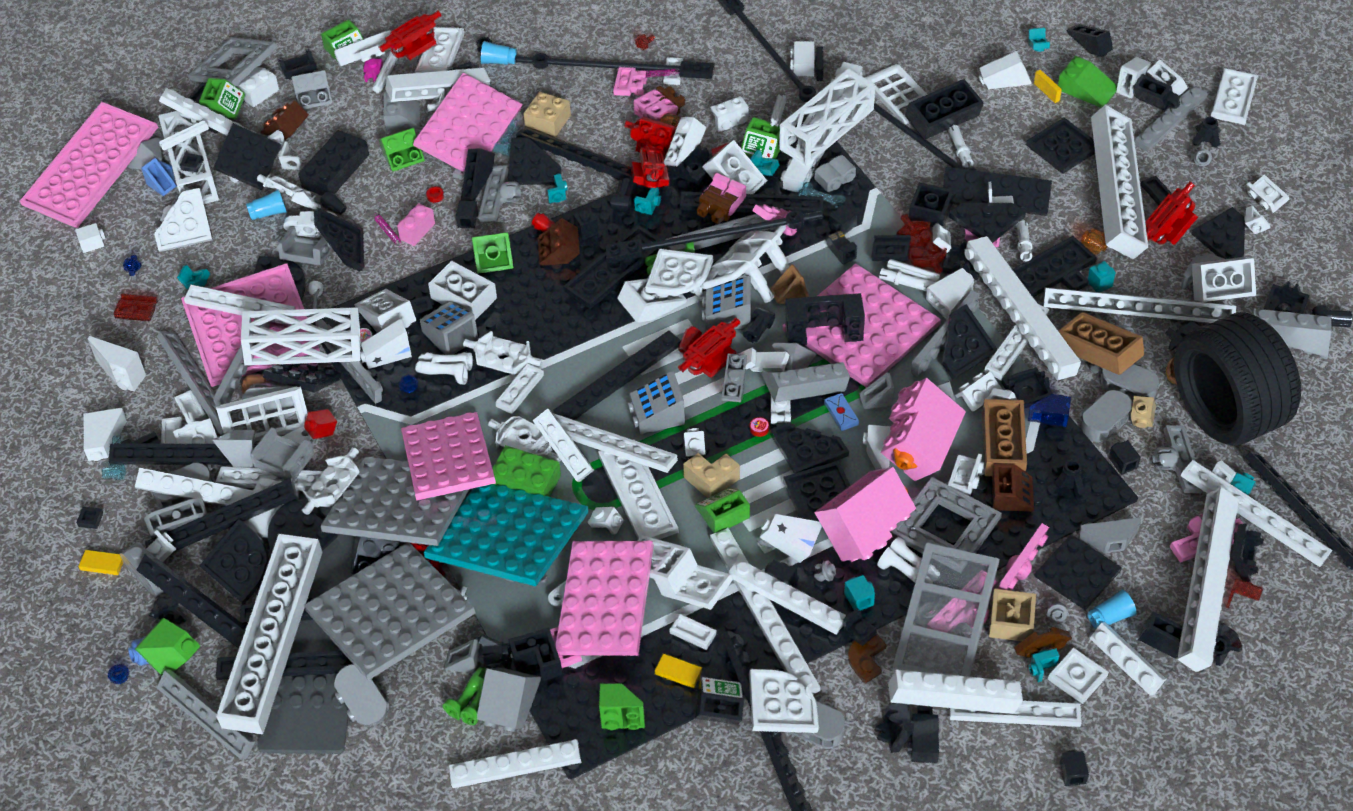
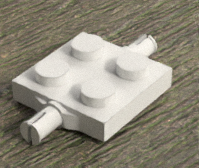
M188 412L190 419L187 413L184 414L187 425L173 431L177 444H215L212 440L217 438L211 419L194 421L191 412ZM207 465L209 471H211V470H212L211 465Z

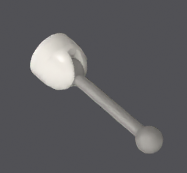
M312 281L309 283L308 291L313 296V309H316L317 297L321 296L323 292V284L319 281Z

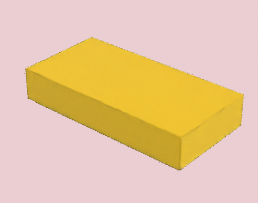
M1042 70L1036 71L1034 84L1054 103L1059 102L1062 89Z
M85 550L78 567L82 571L119 575L124 562L120 554Z
M666 654L662 655L655 669V675L691 688L695 687L702 673V667Z

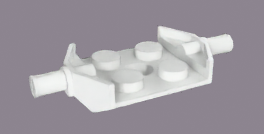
M262 174L258 175L257 181L262 182L264 187L267 186L275 190L279 189L282 193L285 191L286 194L292 196L291 201L314 210L317 208L321 209V205L314 202L315 195L312 197L309 191L278 176L270 177L271 174L267 177Z
M490 331L478 339V341L465 339L463 343L464 347L474 349L477 365L510 374H519L527 363L539 367L543 364V359L531 356L529 341H527V345L501 339L494 337L493 331ZM502 355H507V356H508V357H506V358H504V359H500V358H499V357L502 356Z
M512 416L501 424L494 419L489 421L488 426L497 430L496 448H499V445L502 447L506 445L551 460L561 461L535 424L520 416ZM524 435H528V436H529L527 439H520V438H519L520 436H524Z
M352 447L345 456L326 459L328 467L308 491H305L304 488L301 489L308 499V503L302 509L303 513L309 515L314 507H331L336 503L360 472L353 461L359 453L356 448Z

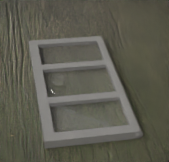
M926 543L892 667L893 672L905 670L970 677L999 564L998 558Z

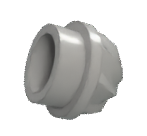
M1199 149L1194 154V162L1198 166H1207L1212 160V155L1207 149Z

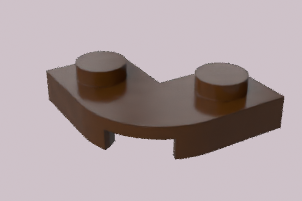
M1051 627L1049 632L1038 635L1037 632L1032 633L1016 645L1014 649L1017 655L1031 658L1033 654H1037L1043 647L1057 650L1063 648L1072 637L1069 631Z
M878 634L863 646L855 641L849 648V664L864 684L882 674V669L872 658L874 655L885 650L887 646Z

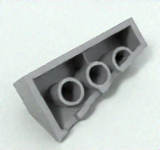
M1254 308L1252 315L1269 323L1283 338L1288 348L1292 349L1293 347L1303 350V353L1310 355L1313 353L1320 355V358L1328 359L1332 332L1331 317Z
M843 362L782 372L762 371V376L774 403L844 392L850 378Z

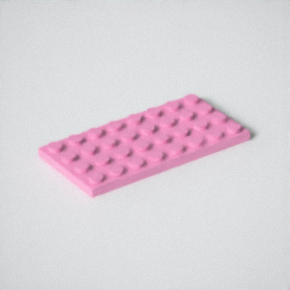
M101 102L22 197L20 203L27 208L78 228L137 155L141 142L149 140L158 129L157 124Z

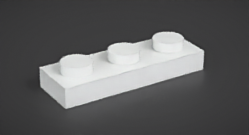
M527 363L495 402L496 407L513 414L544 376L543 370Z

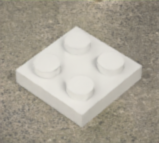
M1073 648L1049 674L1048 680L1083 704L1108 676V671Z

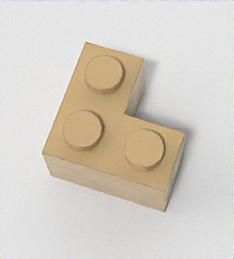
M697 453L684 463V478L704 496L709 498L726 490L740 479V465L727 454L711 464Z

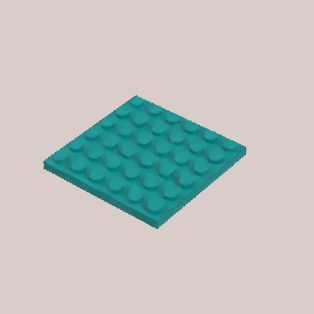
M490 484L477 487L471 491L460 505L439 545H429L424 551V556L427 559L536 587L588 514V506L541 494L534 495L526 493L524 490L510 489L504 485Z

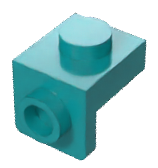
M1044 27L1030 28L1028 30V44L1036 52L1050 49V42L1046 39V29Z
M756 150L750 158L762 175L772 176L779 167L777 159L763 158L761 150Z
M561 174L554 175L555 188L547 190L549 204L566 200L568 187L566 180H562Z
M651 188L646 198L636 196L634 199L635 211L652 215L655 207L659 206L661 201L659 188Z
M184 265L177 279L189 290L190 285L204 287L211 273L207 269L192 271L188 265Z
M1243 472L1242 475L1239 473L1235 475L1231 485L1249 496L1253 487L1255 488L1256 482L1253 481V476Z
M1045 649L1032 655L1029 671L1032 676L1036 677L1037 682H1041L1043 679V669L1057 666L1059 660L1057 649Z

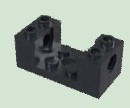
M861 293L785 299V328L788 343L807 345L806 328L842 325L844 342L863 341L865 313Z

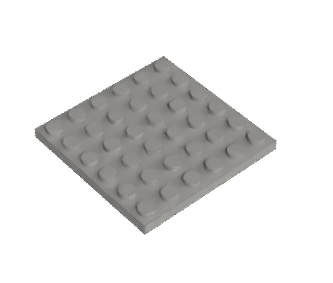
M364 457L358 467L359 474L336 501L321 524V530L327 533L438 546L469 489L416 501L408 461Z
M409 542L304 605L306 612L368 681L475 614L474 607Z

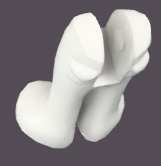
M427 352L419 356V362L416 363L415 370L422 374L454 375L457 383L465 385L468 379L467 370L472 368L473 357L471 353L466 352L457 355H440Z
M898 537L892 542L890 548L888 547L885 550L877 566L881 569H887L890 566L896 567L913 582H916L922 558L906 546L904 539ZM902 558H904V559H906L907 561H909L913 566L909 565V564H908L906 561H904ZM930 564L926 583L933 584L932 580L937 581L940 573L935 569V566Z

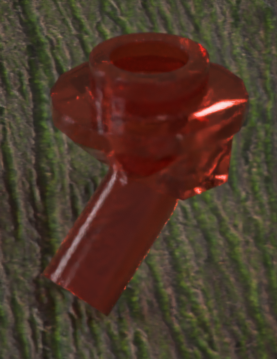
M645 34L637 35V39H635L637 48L642 51L648 49V44L654 41L655 36L652 34L648 37Z

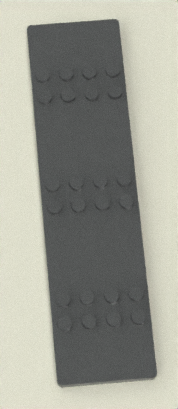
M300 491L299 500L306 505L308 499L303 491ZM334 504L331 507H314L312 511L324 521ZM338 534L337 538L322 551L323 553L308 598L318 597L355 575L351 574V564L356 536ZM313 619L300 621L290 653L341 651ZM338 673L282 676L264 733L259 735L258 749L260 753L342 754L344 752L349 720L346 711L349 708L345 702L341 704L335 695L337 690L334 687V682Z

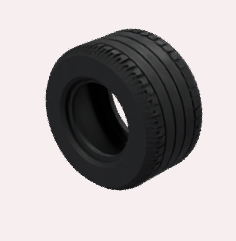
M1245 312L1233 313L1188 333L1179 342L1174 357V373L1179 393L1191 417L1214 440L1230 446L1242 445L1286 425L1295 417L1301 400V381L1298 368L1283 338L1265 320Z

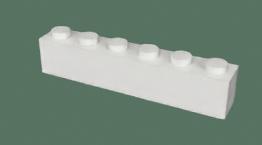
M484 68L387 75L385 89L391 102L440 98L442 91L444 96H447L462 73L488 86L490 85V79Z
M896 670L888 683L890 702L1014 714L1023 701L1021 685L1018 681Z

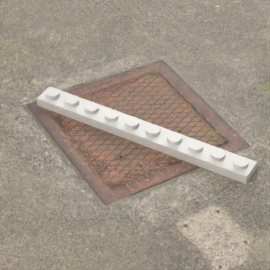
M729 528L710 535V540L728 572L738 558L748 563ZM733 580L785 672L795 676L797 681L805 688L808 687L812 694L819 692L820 686L770 599Z

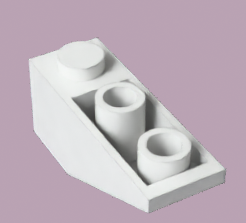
M681 117L664 164L679 166L700 144L706 127L694 117Z

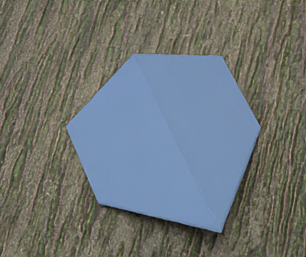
M154 158L141 168L146 184L162 196L177 187L172 165Z

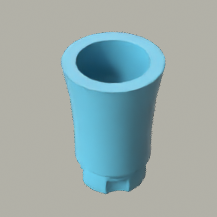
M483 41L481 64H515L517 49Z
M279 189L246 204L252 220L287 213Z
M1121 589L1114 596L1088 611L1087 616L1094 629H1097L1102 622L1111 625L1120 620L1136 616L1137 611L1129 594Z

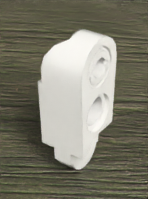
M314 211L300 212L299 216H289L284 221V229L289 231L291 228H295L296 237H322L314 225ZM326 211V212H329V213H331V214L337 216V215H336L335 213H333V212Z

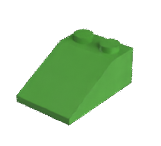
M1078 56L1071 60L1059 76L1058 86L1062 89L1061 92L1100 108L1109 102L1117 90V85L1093 63Z

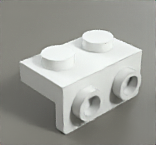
M741 96L711 107V111L715 115V128L718 132L749 121V106Z
M1265 175L1254 184L1250 182L1246 184L1248 195L1252 199L1257 198L1260 201L1261 207L1264 210L1269 209L1272 213L1289 200V196Z
M981 372L972 378L973 383L969 384L967 382L958 388L960 392L955 395L956 398L962 396L972 412L984 404V399H987L993 388L1003 390L991 372L985 375Z
M978 453L977 459L958 455L948 485L971 496L972 490L978 487L979 477L977 475L983 472L985 462H981L982 454Z

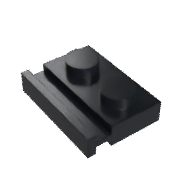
M874 235L872 261H889L890 259L908 261L911 236Z

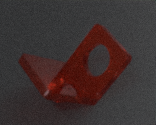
M1235 579L1226 608L1229 609L1234 593L1259 601L1263 588L1250 582Z

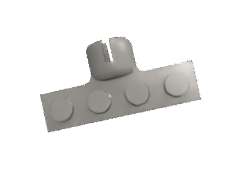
M507 165L493 166V171L487 179L478 216L480 222L497 221L502 203H514L520 200L521 189L518 186V182H506L509 172Z
M1166 425L1163 431L1168 447L1156 448V451L1153 453L1154 467L1158 470L1175 471L1183 493H1202L1203 490L1181 477L1183 470L1192 460L1195 461L1185 426Z

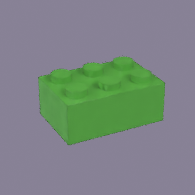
M506 445L492 468L496 482L494 485H504L510 489L524 490L526 493L541 494L548 497L551 496L561 477L560 463L558 461Z

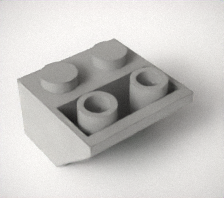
M325 70L292 77L297 103L303 109L332 104Z

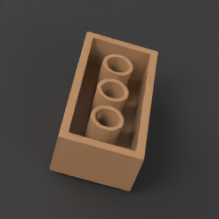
M1081 312L1058 331L1077 357L1118 375H1121L1144 356L1142 336L1084 312Z
M984 399L982 424L985 476H992L994 463L1015 464L1026 472L1027 452L1024 400Z

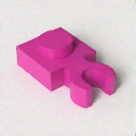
M369 59L365 61L363 69L365 82H368L369 78H373L374 82L376 81L377 74L379 75L382 69V59Z

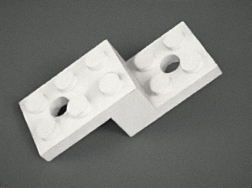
M643 535L638 540L652 541L654 544L649 578L655 580L662 596L711 610L733 580L731 574L697 565L690 548Z

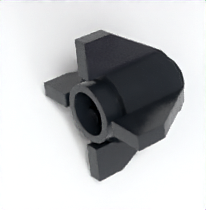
M1225 623L1218 625V633L1216 635L1214 652L1218 653L1216 655L1217 666L1224 663L1230 651L1240 652L1243 649L1236 631Z

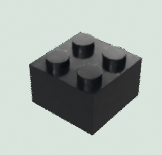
M919 182L909 207L908 222L933 227L938 223L944 227L952 207L954 190Z

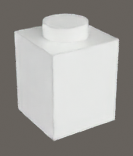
M96 223L75 229L83 253L104 247L102 240L105 239L102 229L98 230Z

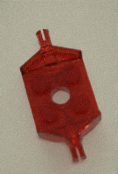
M903 214L901 220L905 225L896 232V235L911 236L909 260L912 265L919 268L932 267L935 273L939 272L940 274L943 269L938 263H941L945 258L947 248L943 250L933 243L930 222L911 221L907 214L905 216Z

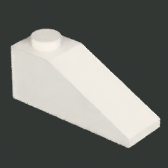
M868 425V433L864 432L863 444H867L866 453L875 470L889 467L890 460L881 453V450L884 446V440L890 434L891 426Z

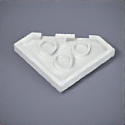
M200 188L182 192L175 205L164 218L165 220L154 233L159 252L211 241L212 236Z

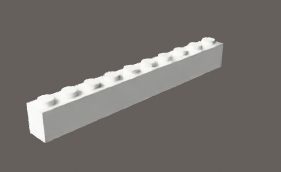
M843 62L836 71L835 79L847 69L862 76L863 66ZM834 90V91H833L832 99L834 98V96L836 95V93H837L839 90ZM822 135V137L819 139V141L817 142L816 145L822 143L823 135ZM802 140L801 149L805 148L804 140ZM824 152L807 166L794 158L790 159L787 170L783 171L781 176L783 189L803 194Z
M986 236L968 241L965 250L966 259L971 262L975 271L979 273L984 283L992 291V294L1001 303L1002 308L1006 310L1011 320L1018 326L1021 334L1026 337L1030 346L1034 348L1039 358L1048 367L1049 372L1053 374L1056 380L1077 375L1081 361L989 238Z
M1048 287L1044 288L1043 307L1213 323L1236 313V306L1229 304Z
M1222 487L1206 495L1177 660L1195 672L1211 666L1213 662L1235 520L1238 512L1239 499Z

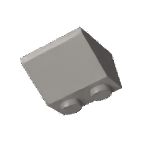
M384 93L383 117L386 131L420 128V103L416 100L391 102L388 94Z

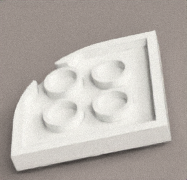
M659 249L645 287L646 292L678 296L696 289L708 277L713 263V255Z
M750 669L752 731L818 732L817 705L808 687L805 688L797 681L795 676L783 671Z

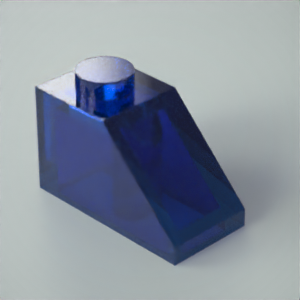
M1051 394L1030 406L1028 421L1067 427L1071 397Z

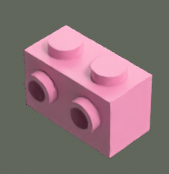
M420 203L411 209L409 214L397 225L400 240L415 246L435 225L433 209Z

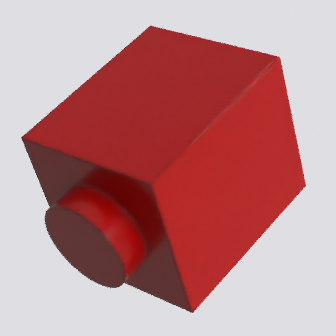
M329 409L308 412L304 428L312 439L328 437L334 434L338 421Z

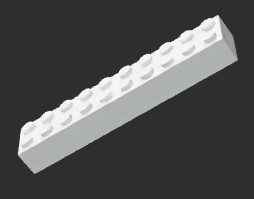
M1104 105L1091 117L1105 243L1109 248H1113L1123 255L1134 259L1148 248L1132 120L1111 107Z
M284 534L278 535L216 715L221 728L257 734L264 733L305 608L304 605L307 602L323 553L318 539Z

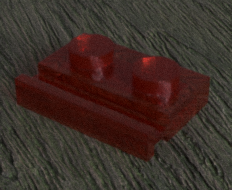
M121 294V299L118 301L113 313L114 317L117 319L151 321L156 308L155 305L158 303L157 297Z

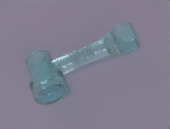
M511 120L501 142L494 143L493 152L501 153L503 156H510L511 143L509 140L519 128L516 125L518 120Z
M809 182L803 183L802 189L799 190L797 195L823 197V200L831 202L837 208L844 205L846 199L843 195L833 196L814 190L813 185Z
M121 435L113 436L112 443L120 444L122 442L120 441ZM109 464V467L102 469L103 479H125L126 470L124 465Z

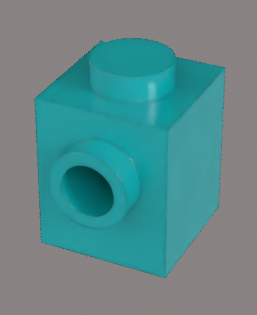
M1103 261L1089 268L1088 284L1096 292H1103L1113 287L1116 272Z
M864 575L850 578L845 582L844 594L854 610L858 608L861 611L874 605V588L870 581L867 582Z

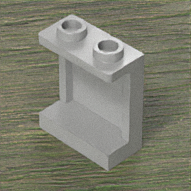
M291 228L277 244L280 259L320 266L333 250L323 236L320 240L296 237L295 228Z
M271 427L263 435L259 444L252 449L250 457L254 467L286 480L291 478L294 481L315 453L310 441L304 439L301 444L277 435L276 429Z

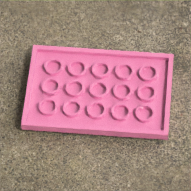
M462 73L417 136L413 146L465 172L468 149L481 148L492 152L522 109L523 104Z
M477 412L401 428L416 501L496 483Z
M573 541L556 639L558 655L638 656L654 548L652 541Z

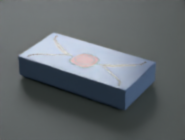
M842 393L824 399V404L841 431L859 425L858 418Z

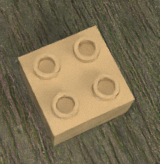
M539 92L524 112L525 127L556 137L571 116L570 101Z
M994 589L989 637L1023 641L1031 635L1034 630L1036 594Z

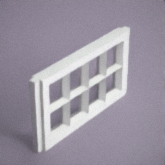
M897 64L865 77V79L872 83L884 79L889 84L882 88H878L875 85V95L905 125L910 122L899 109L908 106L909 102L928 95ZM898 74L902 79L892 83L887 77ZM904 82L910 86V88L903 91L896 87ZM890 88L897 92L889 97H886L883 91ZM915 91L918 95L916 98L908 100L904 96L909 92ZM898 97L905 101L897 106L891 102V100Z
M301 386L216 407L224 434L233 431L234 426L246 424L247 430H252L250 422L263 420L265 431L255 433L254 442L262 440L263 435L270 430L267 418L279 415L282 427L275 429L277 435L280 436L304 426L308 415ZM292 396L294 408L282 410L279 399ZM275 400L278 412L265 414L263 403ZM258 404L261 416L249 419L246 407ZM241 408L244 420L232 423L229 411ZM296 411L299 423L286 425L284 414Z

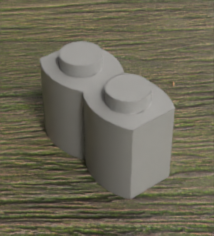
M843 155L834 158L829 163L823 164L815 170V180L827 192L837 190L841 184L851 182L856 176V167Z

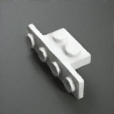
M391 30L335 50L334 53L339 66L360 59L362 62L372 59L370 55L373 54L376 57L385 54V51L382 53L379 50V46L386 43L385 38L391 35Z

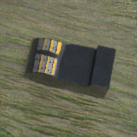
M839 230L826 236V243L829 249L843 265L857 258V245L854 242H850L842 231Z

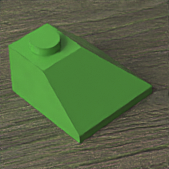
M162 618L135 647V650L162 676L165 670L174 671L186 663L199 649L200 645L185 630Z

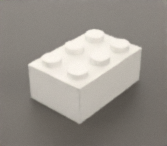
M1239 257L1192 263L1195 301L1209 302L1256 295L1254 258Z
M453 261L428 283L431 299L443 305L451 301L472 312L475 320L497 299L495 283Z

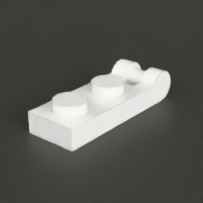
M771 396V424H777V422L790 423V400L774 403Z

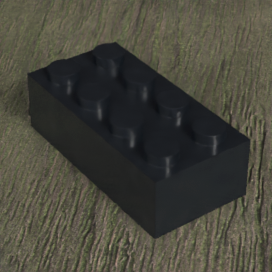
M962 79L909 102L905 117L920 136L926 140L948 130L950 127L953 128V125L962 124L979 116L984 102L968 82Z
M337 130L298 173L301 188L321 196L327 191L335 194L369 156L367 141Z

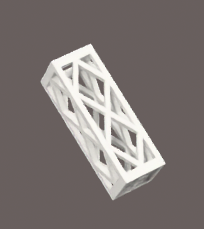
M847 69L780 124L779 150L807 166L874 110L875 84ZM834 90H839V91L836 93V95L834 96V98L832 99L833 91H834ZM852 111L851 120H846ZM804 114H809V116L802 124ZM822 135H823L822 143L816 145L817 142L819 141V139H820V138L822 137ZM798 139L796 149L791 147L790 145ZM802 140H804L805 148L801 149Z
M179 111L158 115L164 138L197 123L195 119ZM179 124H183L182 127H176ZM201 135L194 136L197 138L198 145L192 142V137L177 144L174 151L172 147L167 149L179 193L191 190L186 187V184L206 180L201 190L203 203L218 201L219 198ZM186 151L190 154L203 156L204 161L198 173L182 171L179 164ZM203 164L205 166L206 173L200 171ZM179 171L185 175L183 179H181ZM210 186L212 194L205 195Z
M358 308L242 311L241 343L244 364L271 365L360 361ZM341 315H351V319ZM293 316H311L302 321L292 318ZM328 317L342 324L326 330L311 323ZM251 318H260L251 323ZM276 318L292 326L277 332L260 325ZM351 327V330H349V331H343V330H345V329ZM301 328V329H303V330H305V331H308V332H294V331H296V330H298V329ZM296 341H309V342H306V343H304V344H301V343H298V342H296ZM327 341L342 348L327 355L312 347ZM277 343L292 350L275 356L261 349ZM349 351H352V355H343ZM301 352L311 355L305 357H292Z

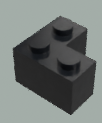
M549 628L508 639L516 670L537 664L542 681L563 675L561 661Z

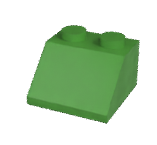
M508 232L472 237L477 274L513 269Z

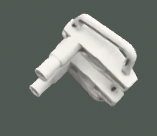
M786 225L767 228L776 230L775 232L756 230L742 236L729 248V251L722 258L714 263L708 277L700 285L701 288L708 289L735 280L742 274H746V276H751V284L759 292L765 303L771 301L775 296L758 269L762 264L759 258L767 252L771 261L782 275L790 267L787 263L788 260L778 246L783 243L780 236L785 231Z

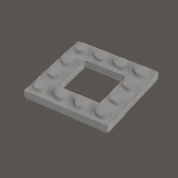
M230 37L194 69L188 77L190 81L207 83L209 78L225 79L236 87L245 77L251 74V71L260 66L263 60L271 56L277 46L275 42ZM233 53L247 55L232 70L218 68L222 63L228 61Z
M931 477L913 501L916 509L910 513L911 516L904 521H899L896 524L897 527L891 530L890 533L893 536L892 538L901 537L905 540L907 546L921 553H924L926 543L976 553L1000 520L1002 513ZM938 504L971 521L955 545L921 529ZM932 555V559L960 574L969 563Z

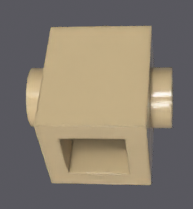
M1134 396L1131 420L1134 426L1139 428L1153 427L1156 410L1154 397Z

